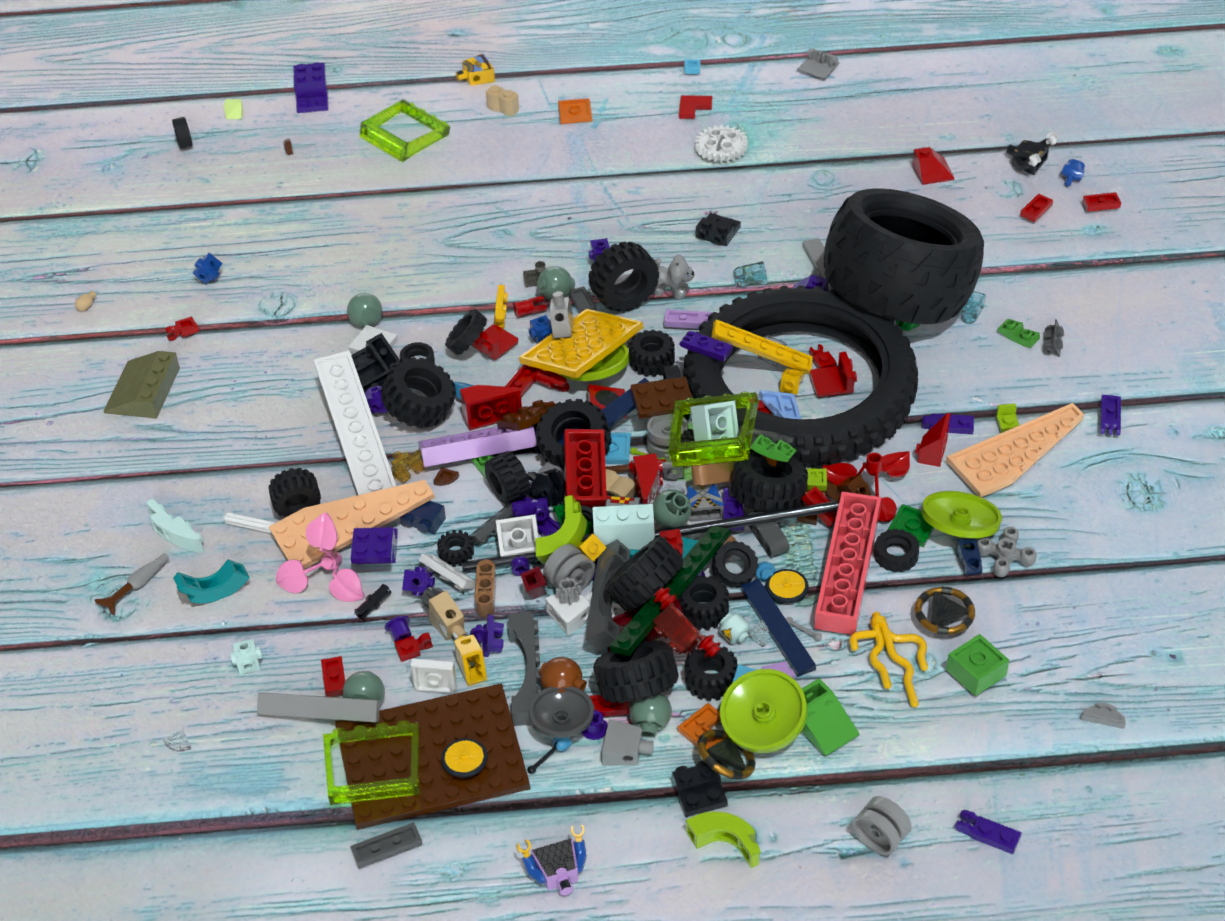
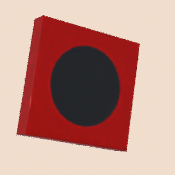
M588 384V401L592 402L593 406L597 405L602 410L625 393V389Z

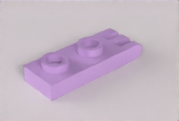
M666 310L664 327L699 329L702 322H708V316L712 312Z

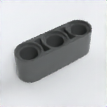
M753 511V512L747 513L746 516H747V515H753V514H759V513H765V512H762V511H760V512ZM775 521L748 525L770 558L789 551V542Z

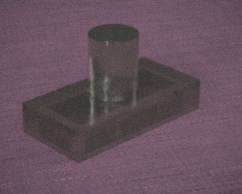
M536 262L535 270L523 271L525 287L537 286L539 275L546 269L545 262Z

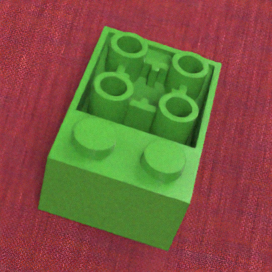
M820 678L802 688L807 701L808 713L806 723L801 732L825 756H828L860 735L834 692Z

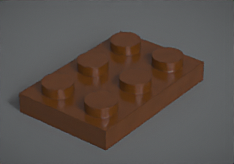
M686 377L632 384L630 387L639 419L691 411V406H695Z
M537 400L529 407H520L517 409V412L504 414L503 418L497 420L498 428L520 431L541 422V416L543 414L546 415V410L550 407H555L556 403L553 401L543 402V400Z

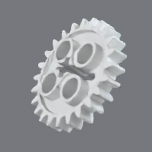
M714 125V128L708 127V130L703 129L702 133H698L695 147L698 155H702V158L707 157V161L714 159V163L717 160L722 163L725 160L728 163L729 159L735 161V157L740 159L741 155H745L748 140L745 133H741L740 129L735 130V127L729 128V125L726 127Z

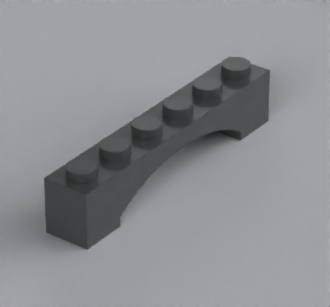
M618 539L605 545L606 549L598 556L585 640L598 651L610 647V644L619 635L620 626L612 619L613 597L606 591L605 586L608 580L630 558V550Z
M533 612L508 614L510 643H515L519 647L527 663L524 682L516 696H511L512 720L514 726L533 725L529 717V706L535 695L541 691V686H537V682H541L540 669H536V665H540V653H536V649H539V636H535V633H539L538 620H534Z

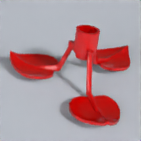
M910 451L896 452L884 456L876 452L869 453L866 462H863L858 473L857 469L849 463L823 465L822 469H827V480L838 486L847 478L862 474L866 468L869 475L875 476V496L879 497L878 474L886 472L891 477L906 475L910 468ZM884 497L881 498L879 521H890L895 517L897 507L894 500Z

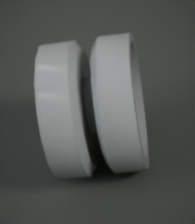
M675 413L651 417L647 423V450L650 454L656 453L657 458H665V454H672V450L675 449L673 445L677 443L676 439L680 438L679 435L683 434L684 430L689 429L687 420Z
M566 544L550 555L545 563L543 575L556 588H558V582L561 579L564 580L566 577L574 578L583 590L594 576L595 564L589 557L583 555L575 545Z
M882 796L873 797L866 804L864 810L852 821V828L857 838L868 849L880 855L892 854L900 845V841L909 834L912 826L905 811L895 802Z

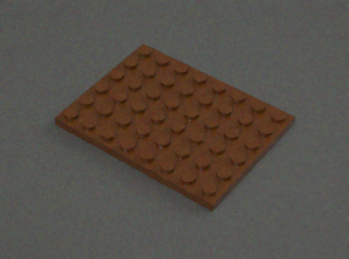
M502 683L380 710L379 722L335 720L357 830L531 790ZM463 738L474 739L480 742L486 748L488 754L485 767L476 775L466 778L455 777L449 774L443 768L441 756L446 746L455 740Z

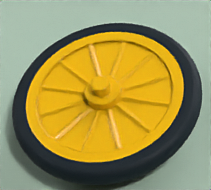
M792 569L777 570L766 581V590L774 600L782 603H794L806 596L809 589L806 577Z
M469 738L451 742L446 746L441 756L443 768L449 774L461 778L471 777L479 773L485 767L488 759L486 748L480 742Z

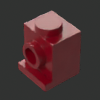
M539 566L520 574L526 592L532 600L547 594L545 586H548Z

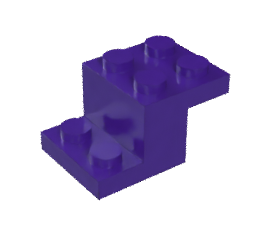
M325 62L293 65V84L297 113L329 111Z
M394 527L354 528L350 557L351 564L396 563L398 529Z

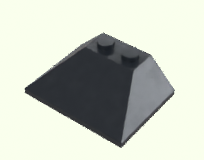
M382 333L366 341L365 348L351 355L364 394L368 388L382 387L390 368H392L393 364L400 361Z

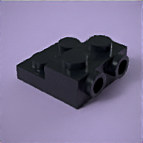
M709 213L706 218L703 217L697 224L696 238L727 247L740 229L741 221Z
M703 760L699 761L696 766L689 768L687 766H679L672 772V784L685 818L728 807V800L722 788L719 773L712 770Z

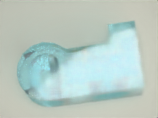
M763 261L739 266L733 271L734 281L738 287H745L748 284L758 282L761 285L768 284Z
M973 291L968 302L961 310V321L963 323L972 324L978 319L985 305L986 294Z

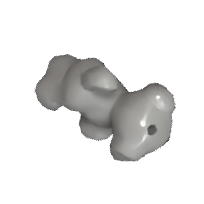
M679 254L674 256L668 268L660 266L662 262L660 258L655 259L658 265L659 279H657L658 285L654 288L653 294L662 296L667 285L673 290V297L675 299H684L689 288L686 282L691 281L695 276L694 271L688 266L685 258Z

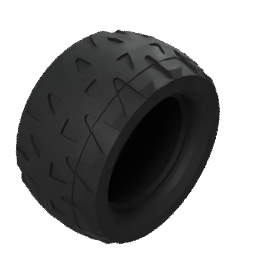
M883 188L864 189L845 199L831 223L824 249V274L830 286L840 296L868 312L906 323H942L957 316L971 297L982 269L984 239L978 227L969 218L943 203L900 190Z

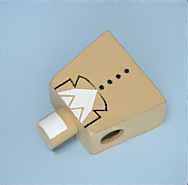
M447 590L429 599V621L445 640L457 639L462 635L468 636L464 630V615Z

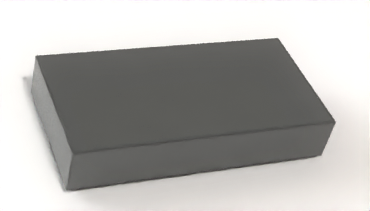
M584 286L571 290L568 296L578 314L585 309L597 311V307Z

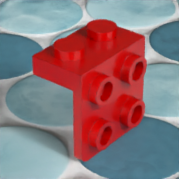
M493 324L480 333L479 338L474 341L475 343L472 346L496 360L519 341L513 334Z
M839 352L838 366L810 370V377L818 397L854 393V382H857L856 371L852 370V359L848 358L847 352Z

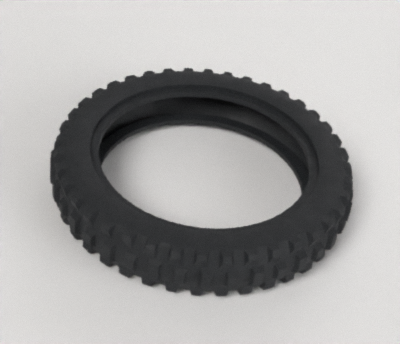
M798 285L797 288L789 289L787 286H781L779 290L766 288L763 290V293H748L744 299L737 297L732 300L731 305L724 304L721 306L719 313L713 312L709 315L708 322H702L699 326V332L696 333L712 338L713 322L717 319L761 337L782 332L800 331L819 333L842 340L863 353L872 363L879 377V382L874 391L855 407L833 416L816 419H790L770 415L741 401L730 391L721 376L725 363L740 348L733 346L732 352L724 362L688 349L684 357L683 377L687 379L695 406L735 401L738 429H740V426H746L793 437V443H788L796 449L793 456L804 465L812 464L814 468L821 467L822 463L829 462L831 465L839 463L842 459L851 461L856 459V455L859 453L863 455L870 453L872 446L878 448L883 445L885 438L893 437L896 434V428H900L903 425L904 418L908 417L911 411V404H914L918 389L916 357L913 349L910 347L911 342L906 336H903L901 327L894 325V320L873 314L850 303L834 289L824 291L821 287L817 286L813 289H805L804 285ZM745 448L747 451H750V452L753 451V450L750 449V448Z

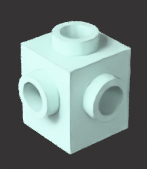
M254 639L233 643L234 652H231V659L233 665L237 664L239 674L259 671L258 659H262L260 646H255Z

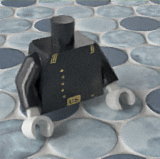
M1056 132L1049 133L1047 135L1048 139L1040 142L1023 140L1018 147L1010 144L1006 154L1013 156L1012 165L1020 171L1035 175L1048 159L1050 144L1054 145L1057 142L1058 136Z

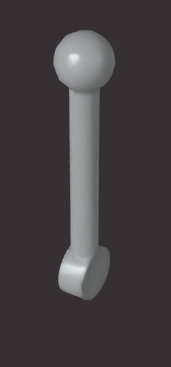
M792 617L786 618L790 626L793 625L808 633L816 641L822 639L820 633H814L793 621Z

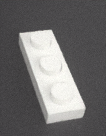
M421 554L419 561L425 564L424 567H427V570L436 571L440 574V578L455 583L454 586L460 590L465 591V589L475 588L476 581L433 554Z

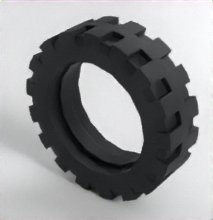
M477 309L470 310L452 328L453 330L446 339V347L456 355L468 350L469 346H472L475 343L474 341L479 338L480 333L483 332L487 324V318Z

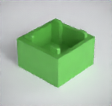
M978 634L948 654L946 670L976 697L1007 676L1009 659L981 634Z

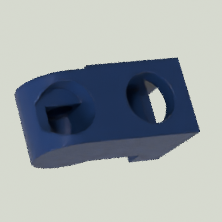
M976 538L958 539L956 554L962 564L964 575L982 574V560ZM971 544V547L963 548V545Z

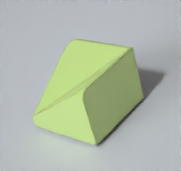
M241 99L225 100L224 111L226 119H242L244 110Z

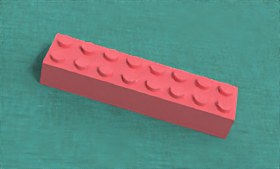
M849 492L841 493L815 612L814 629L849 635L857 631L880 516L881 497Z

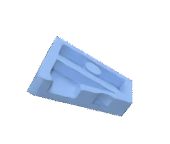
M760 390L759 399L775 416L801 419L794 394Z

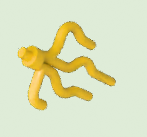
M874 612L872 614L873 618L870 620L872 630L854 632L849 638L850 648L856 651L859 648L857 642L859 639L875 638L876 645L869 654L870 662L879 672L883 687L890 689L892 685L888 671L878 660V654L883 650L885 642L890 658L905 669L903 677L904 686L911 707L916 708L919 702L912 683L914 675L913 666L906 658L897 654L893 642H914L918 644L917 661L922 671L928 670L925 658L927 643L921 636L916 634H895L891 632L886 618L881 616L880 612Z

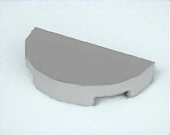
M1095 703L1094 706L1085 708L1081 716L1083 721L1122 729H1125L1126 725L1125 717L1116 710L1115 706L1107 703Z

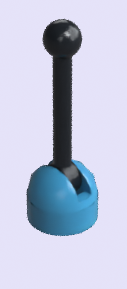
M555 737L553 739V748L534 765H530L528 772L534 774L536 768L556 750L564 751L572 745L569 737Z

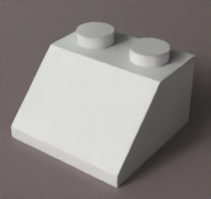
M535 515L496 520L501 557L536 552L535 538H539Z

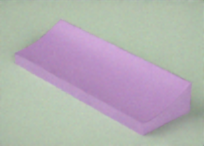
M533 426L520 431L493 427L418 441L424 467L537 446Z

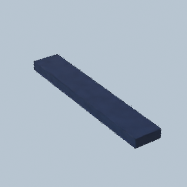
M643 378L638 383H645L649 381L646 378ZM627 390L601 410L606 416L609 428L636 408L631 390ZM564 439L558 443L564 445Z
M757 579L741 585V591L796 676L799 677L816 670L815 662L761 581Z

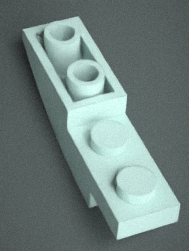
M153 498L146 502L152 528L159 536L182 549L198 553L204 551L202 536L199 532L195 533L188 521L185 522L180 516L174 519L171 514L168 515L163 505L161 503L158 504Z

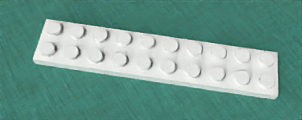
M350 351L315 359L314 364L357 494L361 495L395 487L396 483Z

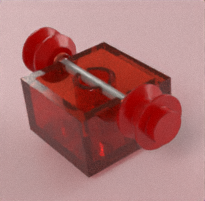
M670 588L658 590L654 595V603L660 602L662 604L660 609L664 611L653 620L657 625L654 629L665 639L669 638L671 641L668 644L680 655L682 653L688 655L693 648L698 647V650L704 649L706 651L705 657H714L721 650L719 647L721 642L715 643L713 641L714 635H703L675 606L676 594L671 596L669 594Z

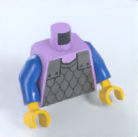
M581 824L582 832L575 834L572 825L571 834L575 837L574 842L570 838L533 849L531 854L529 853L531 849L529 840H524L527 846L526 850H522L520 844L517 843L516 850L518 853L523 854L522 860L528 875L539 884H544L548 890L558 888L561 895L572 893V883L578 881V874L583 871L587 858L585 840H582L584 826Z

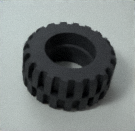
M619 242L618 245L613 244L609 249H604L603 253L595 258L596 261L592 263V270L589 271L588 276L589 286L599 301L609 310L624 312V310L630 311L633 310V307L641 306L642 302H646L649 299L648 297L654 293V288L658 285L659 271L655 260L641 245L634 242ZM633 269L632 273L626 280L619 284H615L616 280L621 274Z
M411 357L408 360L405 358L396 362L390 368L381 388V399L386 410H389V414L392 417H396L400 423L404 422L410 427L423 428L425 426L430 428L440 424L446 418L455 400L456 389L453 380L450 379L451 377L448 372H444V369L440 365H435V362L425 361L424 358L416 359V357ZM409 388L419 390L423 392L427 397L419 396L413 393Z
M567 399L566 402H558L555 404V407H550L546 410L547 414H543L540 418L541 422L537 424L536 439L546 463L549 461L563 470L564 445L558 443V440L565 432V429L575 427L604 429L605 454L609 453L612 438L606 416L597 405L593 406V403L586 400L583 402L582 399H576V401Z
M754 450L752 452L748 451L741 455L734 463L731 491L734 498L740 504H744L746 508H752L757 512L796 508L803 503L801 498L806 492L808 471L801 461L799 462L794 456L788 462L779 461L776 467L769 465L767 460L762 458L761 454Z
M658 536L641 548L617 570L605 585L606 591L624 611L631 612L644 604L669 582L683 565V558L664 537Z
M657 640L642 641L630 656L613 653L609 650L608 653L598 657L593 665L600 696L612 703L634 702L651 696L654 697L661 692L667 691L668 688H672L679 677L672 647L664 641L658 642Z

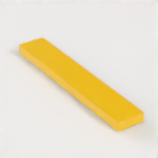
M717 319L713 322L712 338L790 368L805 371L806 374L810 373L813 356Z

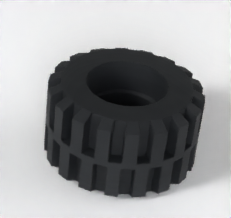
M644 330L642 333H637V336H633L629 342L630 366L633 367L634 371H638L640 375H653V377L663 375V367L671 366L675 363V344L673 338L660 330Z
M506 451L485 462L487 481L495 496L502 503L510 504L530 493L527 473L520 460L512 452Z
M289 468L287 471H281V474H276L274 476L275 479L270 481L268 489L275 513L277 512L279 516L286 518L302 508L318 505L321 502V494L316 477L312 472L309 473L307 469Z
M696 576L678 597L684 616L697 630L702 628L710 630L711 627L717 628L720 621L729 612V591L724 583L721 584V580H715L713 576Z
M720 647L721 650L712 658L710 656L705 657L706 651L704 649L698 650L695 648L691 650V654L686 656L685 684L687 689L691 690L692 695H698L699 699L707 698V701H711V699H716L717 701L720 700V697L724 696L726 690L733 683L738 667L737 658L734 657L732 651H728L727 647ZM713 670L718 673L709 674L705 673V671Z

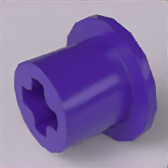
M408 616L393 618L384 626L387 632H391L394 641L412 636L408 626L410 622Z
M594 710L591 724L581 732L586 739L599 740L606 735L608 724L603 719L602 713Z

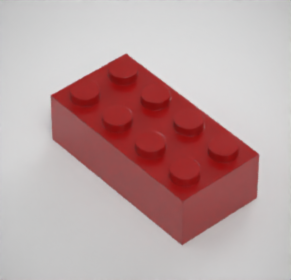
M565 429V496L572 495L577 502H580V505L588 506L592 509L593 507H604L607 502L604 429Z

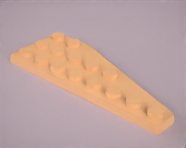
M1071 403L947 456L946 462L977 496L984 497L1012 485L1083 420L1084 413Z
M421 480L305 507L269 526V529L287 560H299L304 570L320 561L326 555V553L320 551L319 547L311 546L306 539L307 526L321 514L327 512L335 525L338 539L336 546L331 550L337 552L352 543L354 528L382 527L434 499L435 495L427 482Z

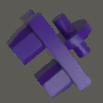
M527 497L526 501L512 503L514 518L535 515L536 519L541 521L550 517L547 497L533 500L531 497Z
M488 615L487 623L483 627L480 624L476 625L475 628L471 629L470 635H474L479 644L482 643L484 657H488L490 652L501 653L504 640L494 638V636H502L504 624L494 622V616Z

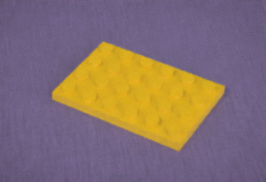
M585 309L574 317L571 337L553 338L552 333L519 357L520 364L528 365L529 367L566 375L571 378H578L644 328L643 322Z

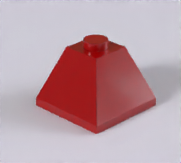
M931 147L914 149L912 165L922 185L954 180V176L943 156Z
M946 413L923 435L921 444L917 443L915 454L918 455V463L941 467L948 440L950 413Z

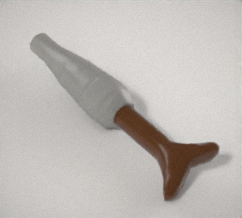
M163 553L157 559L136 570L128 577L127 583L110 597L95 599V603L108 607L110 613L115 615L116 602L132 589L141 588L162 564L169 559L168 555Z

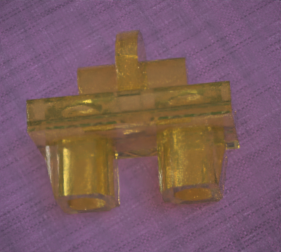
M419 450L411 455L407 452L402 454L399 451L393 454L394 460L391 461L393 465L391 467L394 480L397 478L402 484L411 478L408 470L412 469L416 474H419L425 468L423 461L420 459L421 452Z

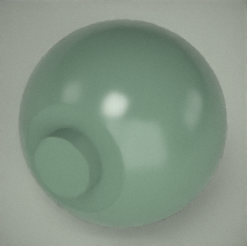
M551 266L541 272L537 280V286L540 294L545 299L551 301L554 292H563V296L567 297L571 290L575 288V280L564 268Z
M370 293L357 294L348 303V318L359 328H364L367 325L373 327L382 317L381 302Z
M678 490L663 491L653 502L654 519L663 528L683 526L691 516V503L688 497Z
M359 671L347 678L343 685L342 696L343 698L380 700V706L385 697V687L382 680L373 672Z
M663 693L630 703V719L635 726L643 729V737H656L657 731L665 728L671 719V703Z

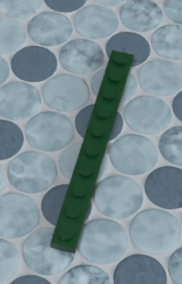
M712 525L683 558V565L680 570L662 588H670L669 594L671 596L676 594L677 600L717 550H719L720 546L729 538L730 530ZM653 595L610 644L611 652L630 656L668 609L661 610L662 604L660 602L654 603L655 597Z

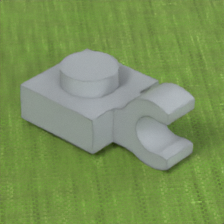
M673 453L665 454L666 462H662L665 479L684 478L685 471L681 461H675Z

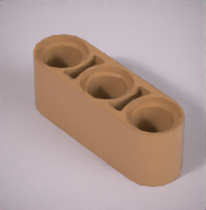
M734 461L691 466L693 485L732 481Z
M491 560L480 561L477 564L476 611L479 616L486 618L488 615H493L495 611L496 571L495 564Z

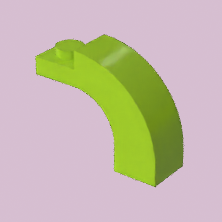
M572 495L565 496V520L562 527L550 536L535 538L536 557L542 564H545L550 555L563 545L572 544L577 547L585 535L587 520L581 513L580 502H577Z
M716 811L701 813L686 819V834L696 849L712 842H727L740 851L750 868L759 865L761 851L755 842L756 831L742 818L730 813Z

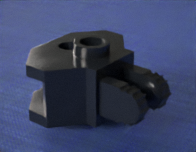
M554 468L540 474L537 472L527 473L528 479L532 481L529 484L531 496L534 499L547 497L548 508L560 505L563 502L565 482L559 470Z

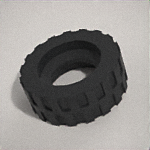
M886 530V532H882L876 538L875 561L881 568L883 567L887 571H908L918 562L919 541H917V538L912 533L905 530ZM898 545L906 548L907 553L895 556L889 554L887 548Z
M726 542L725 545L720 546L712 559L713 575L721 580V583L729 586V588H740L741 585L750 582L756 574L758 557H756L755 551L743 542ZM736 555L744 561L745 566L741 573L734 574L727 570L725 561L729 556Z

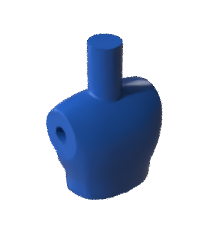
M1069 159L1064 165L1061 174L1067 177L1064 183L1066 186H1071L1073 180H1082L1085 172V164L1083 162Z

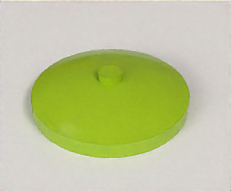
M625 344L620 345L615 351L608 354L603 360L596 363L578 378L562 376L576 381H593L610 377L627 366L629 362L628 348Z
M960 491L932 493L924 499L921 509L923 518L932 527L946 534L963 538L991 536L1000 529L1002 514L994 504L982 497Z
M773 669L754 670L740 676L726 690L720 706L721 722L728 737L740 748L755 753L774 752L793 742L804 728L808 713L807 701L800 685L786 673Z

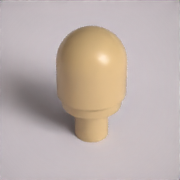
M91 291L88 294H82L75 301L76 309L79 311L87 310L92 305V299L96 297V293Z

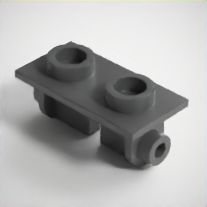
M1055 319V325H1048L1045 328L1043 351L1048 355L1057 352L1058 357H1060L1061 349H1063L1062 337L1064 336V330L1062 326H1059L1057 319Z

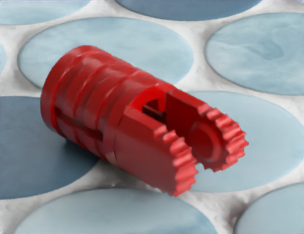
M538 296L513 302L516 318L547 311L546 305L534 307L535 304L543 302L544 297Z
M539 369L536 373V382L561 392H566L570 388L566 378L559 374Z

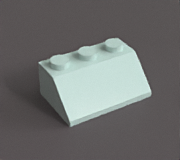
M735 401L690 407L697 463L713 464L738 459L742 453L741 446H737L739 429Z
M653 504L593 507L594 534L604 545L618 539L629 550H640L655 539Z

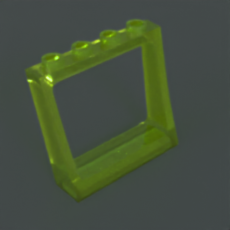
M402 99L362 121L359 137L397 160L404 162L422 149L448 136L450 125L446 121L437 119L435 115L428 114L423 108L416 107L414 103H409ZM404 113L433 131L412 141L405 142L380 126L397 114Z
M744 391L734 395L725 393L722 396L711 397L707 395L697 399L688 397L685 400L675 401L669 443V454L673 467L748 460L759 404L757 393ZM735 401L736 409L747 408L740 436L680 443L682 419L685 414H691V406Z
M399 721L396 726L379 723L375 728L367 729L366 726H356L353 731L336 728L332 730V733L323 734L327 791L330 805L419 794L418 723L410 724L409 721ZM403 735L412 736L410 777L335 786L332 755L333 744Z

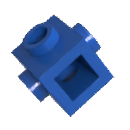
M208 253L196 261L194 264L196 268L192 274L207 284L210 280L214 281L219 276L218 270L222 262L211 253Z
M546 315L530 320L528 331L536 344L553 333L551 321Z

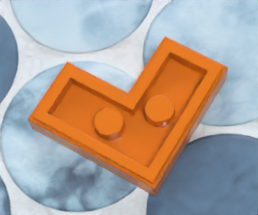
M707 703L677 726V731L697 747L699 736L721 722L720 712ZM707 739L706 750L723 739Z

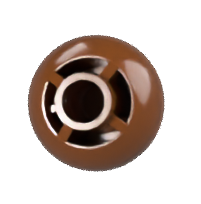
M555 657L547 663H543L539 670L543 689L572 686L584 691L587 681L582 679L581 668L574 660L568 657ZM560 689V690H558L557 692H561V693H562V692H566V691L563 690V689Z

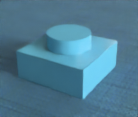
M685 59L684 74H700V59Z

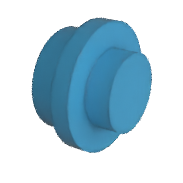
M761 562L756 569V576L761 581H767L769 576H773V572H776V569L770 562Z

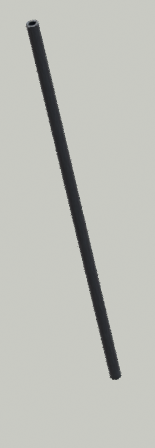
M837 501L655 530L654 533L656 538L660 536L661 531L679 529L681 536L705 533L712 525L729 529L838 511ZM536 552L507 557L496 556L462 563L464 572L477 570V564L482 560H491L495 567L511 564L512 560L516 557H525L529 561L538 559Z

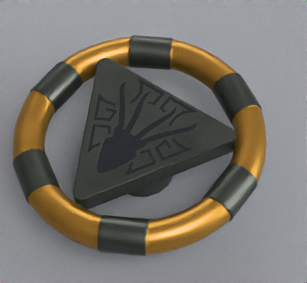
M942 586L928 589L917 598L914 606L915 616L919 623L927 630L942 635H953L968 629L975 618V607L971 599L963 592L952 587ZM943 595H952L954 597H957L963 602L966 608ZM933 596L931 622H929L922 612V605L929 597ZM967 615L961 624L954 627H945L950 625L953 619Z
M712 729L703 732L699 736L697 742L699 754L703 761L715 772L730 779L739 780L749 777L754 772L756 762L753 753L737 746L725 731ZM707 739H724L706 750ZM739 750L745 755L747 765H745ZM729 765H730V766H731L733 769H735V770H730V769H727V768H728Z

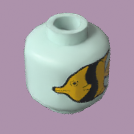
M729 613L719 623L720 633L731 644L737 642L742 644L750 636L748 634L750 625L740 614Z

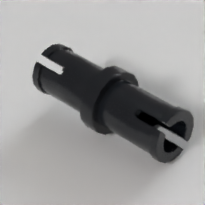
M382 584L372 595L369 594L366 600L354 610L356 616L364 620L372 610L378 609L380 603L392 593L389 590L390 588Z

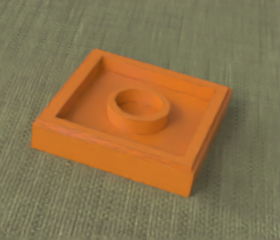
M589 98L558 101L561 124L592 122Z

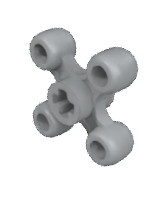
M1015 527L1005 528L1002 539L998 544L992 543L986 537L980 538L977 541L981 556L989 554L996 556L993 572L998 577L1008 575L1010 564L1014 560H1019L1025 566H1032L1036 561L1037 553L1033 548L1018 549L1016 547L1019 532Z

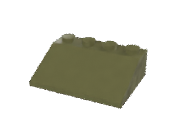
M157 351L127 361L104 409V413L157 419L180 369L176 352Z

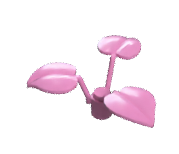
M325 512L310 522L306 528V539L313 547H319L320 551L326 553L321 558V563L303 570V565L299 560H288L279 567L276 573V582L290 593H299L308 585V577L305 573L319 567H323L326 570L334 569L332 576L335 579L329 583L331 594L338 600L345 602L361 600L365 596L359 576L352 569L343 568L339 570L342 557L338 552L331 550L337 543V531L331 517Z

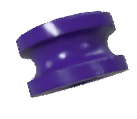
M525 557L514 558L511 562L512 573L516 576H521V573L530 570L529 560Z

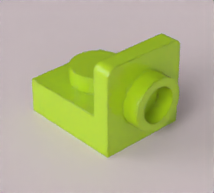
M1015 403L997 406L995 419L1000 433L1019 426Z
M807 468V491H810L815 486L820 491H827V469Z

